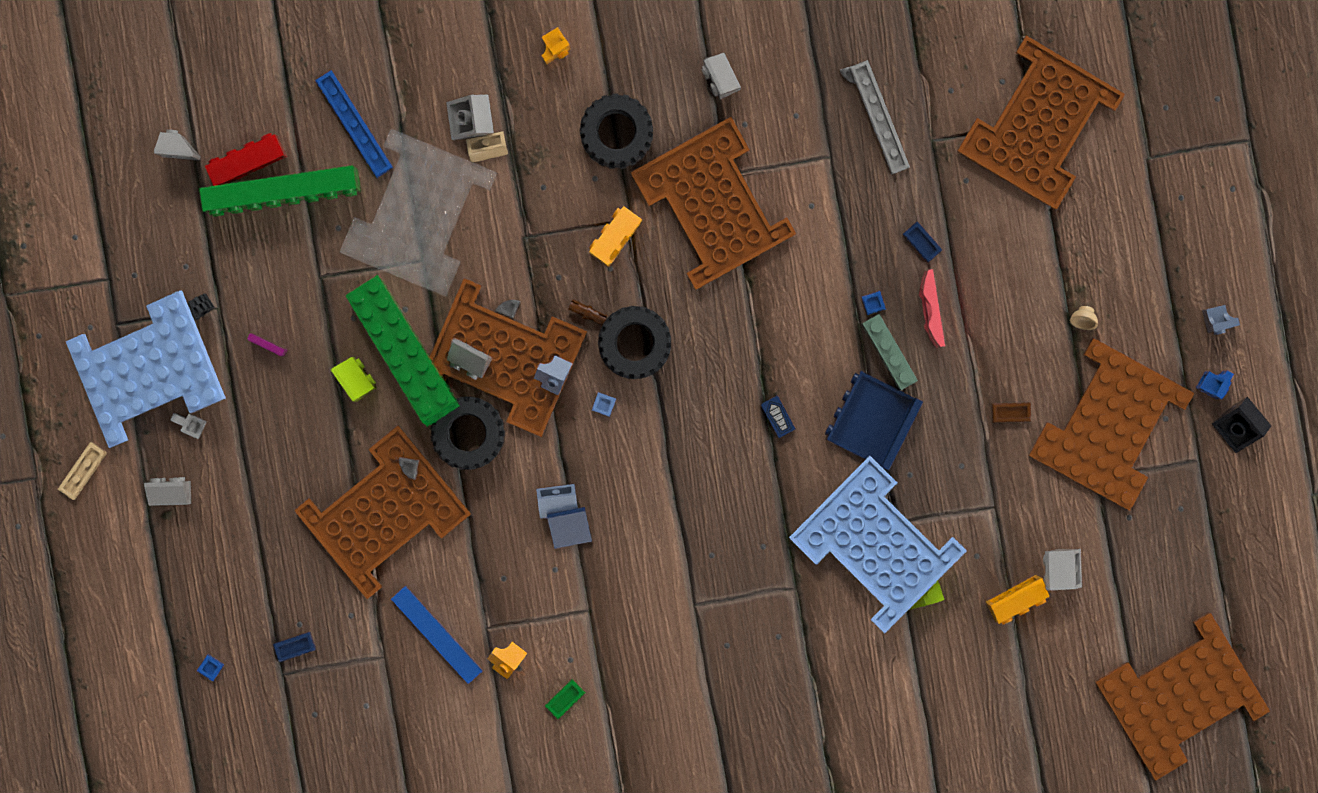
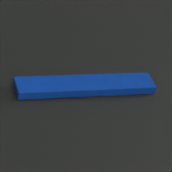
M331 70L316 79L315 81L375 176L378 178L391 170L393 166L333 71Z
M406 586L391 598L468 684L483 671Z

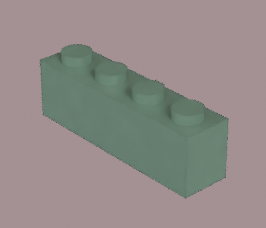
M880 314L862 323L861 326L898 390H903L917 382L916 376Z

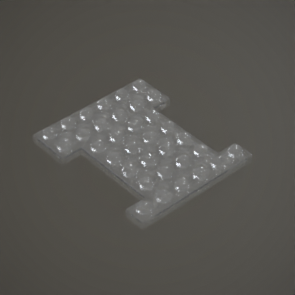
M390 129L384 147L401 154L373 223L370 224L354 217L340 253L447 297L461 263L457 259L444 255L449 239L472 184L490 191L498 173Z

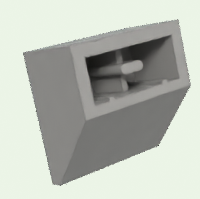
M724 53L709 57L703 61L701 70L705 79H710L711 81L710 89L714 97L718 96L719 99H722L741 89Z
M185 477L169 478V481H166V478L150 479V482L144 483L149 506L191 504V481H185Z
M1056 549L1045 552L1043 564L1046 569V574L1044 575L1046 590H1066L1082 587L1081 549Z

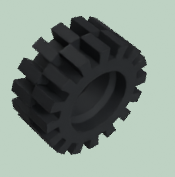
M205 293L187 303L194 321L205 316L215 307Z

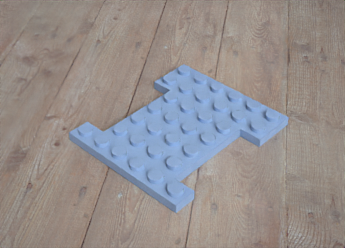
M182 291L146 305L153 324L93 351L85 334L66 341L109 448L128 441L121 422L183 396L189 413L226 399Z
M869 456L789 538L816 565L831 552L884 605L871 620L886 633L967 550L953 537L938 550L885 498V495L897 482Z

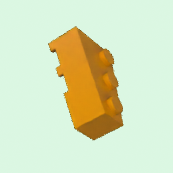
M624 206L622 209L617 208L612 215L613 221L610 225L607 223L600 232L602 233L598 240L595 239L589 247L591 249L589 251L590 254L608 267L642 222L640 217Z

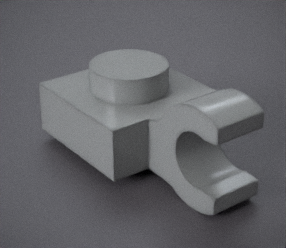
M173 413L171 421L183 426L181 432L197 439L200 438L207 421L190 413L187 418Z

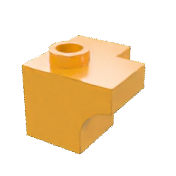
M558 27L542 36V40L546 45L542 58L546 64L556 58L562 59L569 54L570 45Z
M511 642L505 649L496 647L487 659L494 664L492 668L508 679L527 653Z

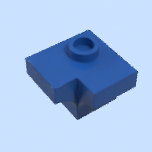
M1228 370L1222 371L1219 375L1205 371L1196 389L1214 399H1223L1232 383L1230 381L1234 374Z

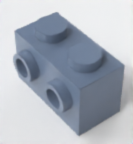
M575 484L536 489L540 519L547 518V514L578 508Z

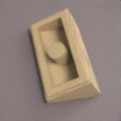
M503 131L466 140L471 162L508 154Z

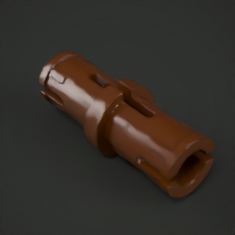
M572 299L568 310L583 316V319L592 320L601 326L607 318V314L593 309V306H587L575 299Z

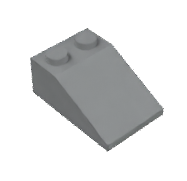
M453 339L447 361L450 362L449 366L456 370L463 368L467 371L466 375L475 380L477 377L483 378L493 359L458 339Z

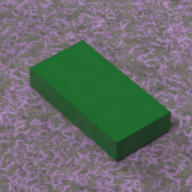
M571 679L545 707L559 719L585 694V691Z

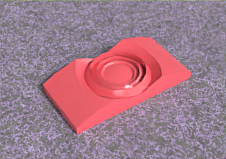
M932 269L925 271L923 274L919 296L922 299L925 318L924 328L930 340L937 348L945 346Z

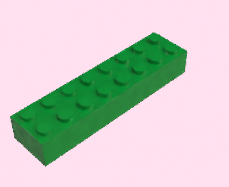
M351 165L199 189L203 211L213 215V217L224 216V212H232V214L243 213V209L259 211L262 210V206L278 208L281 207L282 203L291 206L300 204L302 200L312 203L318 202L319 198L323 197L327 200L337 199L338 195H345L346 197L357 196V192H361L358 169Z
M378 275L345 295L422 423L428 427L460 406L388 287Z

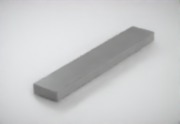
M868 60L851 66L852 76L891 175L909 168V163Z

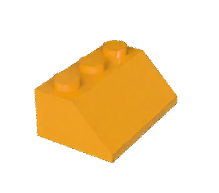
M1034 575L985 603L996 623L1004 625L1012 621V617L1016 614L1020 616L1030 611L1029 607L1033 605L1037 607L1044 604L1046 598L1050 596L1043 579Z

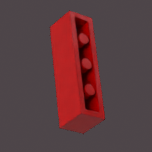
M271 133L266 134L256 143L251 141L244 144V148L241 150L233 149L227 152L226 156L221 159L216 157L209 160V164L205 165V168L213 186L229 184L286 158V153L278 136Z

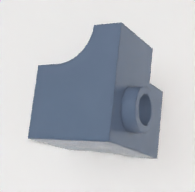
M1225 305L1202 310L1208 333L1214 332V335L1226 333L1225 329L1240 325L1238 318L1229 316Z
M554 356L550 363L539 364L534 379L542 382L541 388L559 395L572 363Z

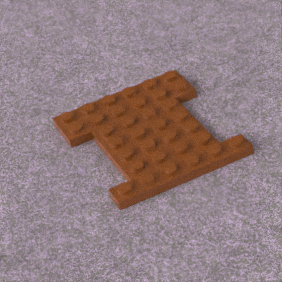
M1026 35L1016 54L1030 61V67L994 127L977 118L957 152L1052 209L1057 210L1076 176L1060 167L1097 103L1099 102L1110 110L1116 111L1125 94Z
M732 117L630 172L649 206L667 198L702 261V265L686 273L695 290L796 235L787 217L772 226L769 225L736 166L734 159L747 153L750 149Z
M464 278L430 357L442 377L444 374L514 404L506 422L542 437L561 391L557 395L541 388L542 382L534 379L540 363H550L554 356L572 363L573 366L587 331L553 316L545 333L534 330L475 304L482 286ZM453 339H458L493 358L483 378L477 377L475 380L466 375L467 371L463 368L456 370L449 366L450 362L447 361Z
M1092 338L1083 355L1099 363L1095 374L1065 429L1061 430L1046 422L1028 456L1130 511L1148 479L1147 476L1132 468L1167 402L1186 410L1194 393Z
M399 425L368 449L380 465L326 510L321 512L310 498L294 510L366 599H369L383 587L371 571L427 525L430 524L442 539L471 515L470 511ZM399 457L419 460L416 479H411L404 474L399 464Z
M1210 612L1193 622L1202 639L1160 665L1137 677L1129 662H1126L1095 681L1155 781L1188 761L1179 746L1180 743L1241 706H1244L1253 721L1270 712Z

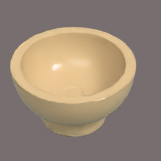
M1081 306L1079 310L1072 314L1070 323L1079 329L1093 330L1098 326V319L1094 314L1093 308Z

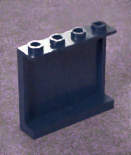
M859 371L851 379L850 383L853 385L850 391L846 390L842 400L844 403L842 407H838L833 417L836 419L833 425L829 424L825 431V435H827L826 440L864 459L871 456L882 468L889 470L923 401L863 371Z

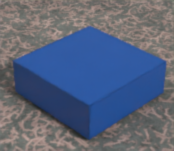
M880 291L861 297L867 315L886 309Z
M208 654L197 671L211 681H214L224 664Z

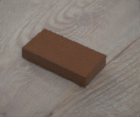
M1031 402L991 404L992 423L1031 422Z

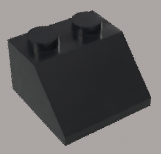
M1248 396L1233 405L1212 423L1235 453L1264 437L1272 427Z

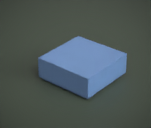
M598 392L592 411L610 417L616 398Z

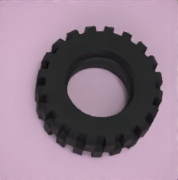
M613 93L610 96H601V99L593 101L592 105L587 107L581 119L580 137L583 148L593 161H596L603 167L624 169L627 166H633L637 161L642 160L651 146L653 139L651 117L647 109L635 98H630L629 95L624 94L623 96ZM622 114L632 121L635 128L634 138L625 148L611 149L601 142L598 134L599 125L608 115Z
M629 306L618 309L604 321L599 332L598 348L602 360L612 372L628 379H642L653 375L665 364L671 350V336L665 321L656 312L642 306ZM634 324L645 327L653 339V347L649 355L638 361L624 358L617 349V337L620 331L626 326Z
M475 397L456 398L460 406L431 425L430 439L434 446L433 449L437 452L439 458L451 467L461 470H473L483 467L499 454L503 446L505 436L503 419H501L499 412L493 405L483 399ZM463 415L477 417L484 424L486 430L483 444L473 451L458 449L450 438L452 423Z

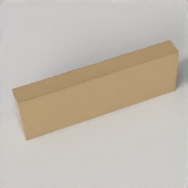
M90 442L58 490L72 500H75L107 452L93 442Z

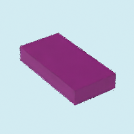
M250 333L247 338L248 341L283 357L287 352L286 349L253 333Z

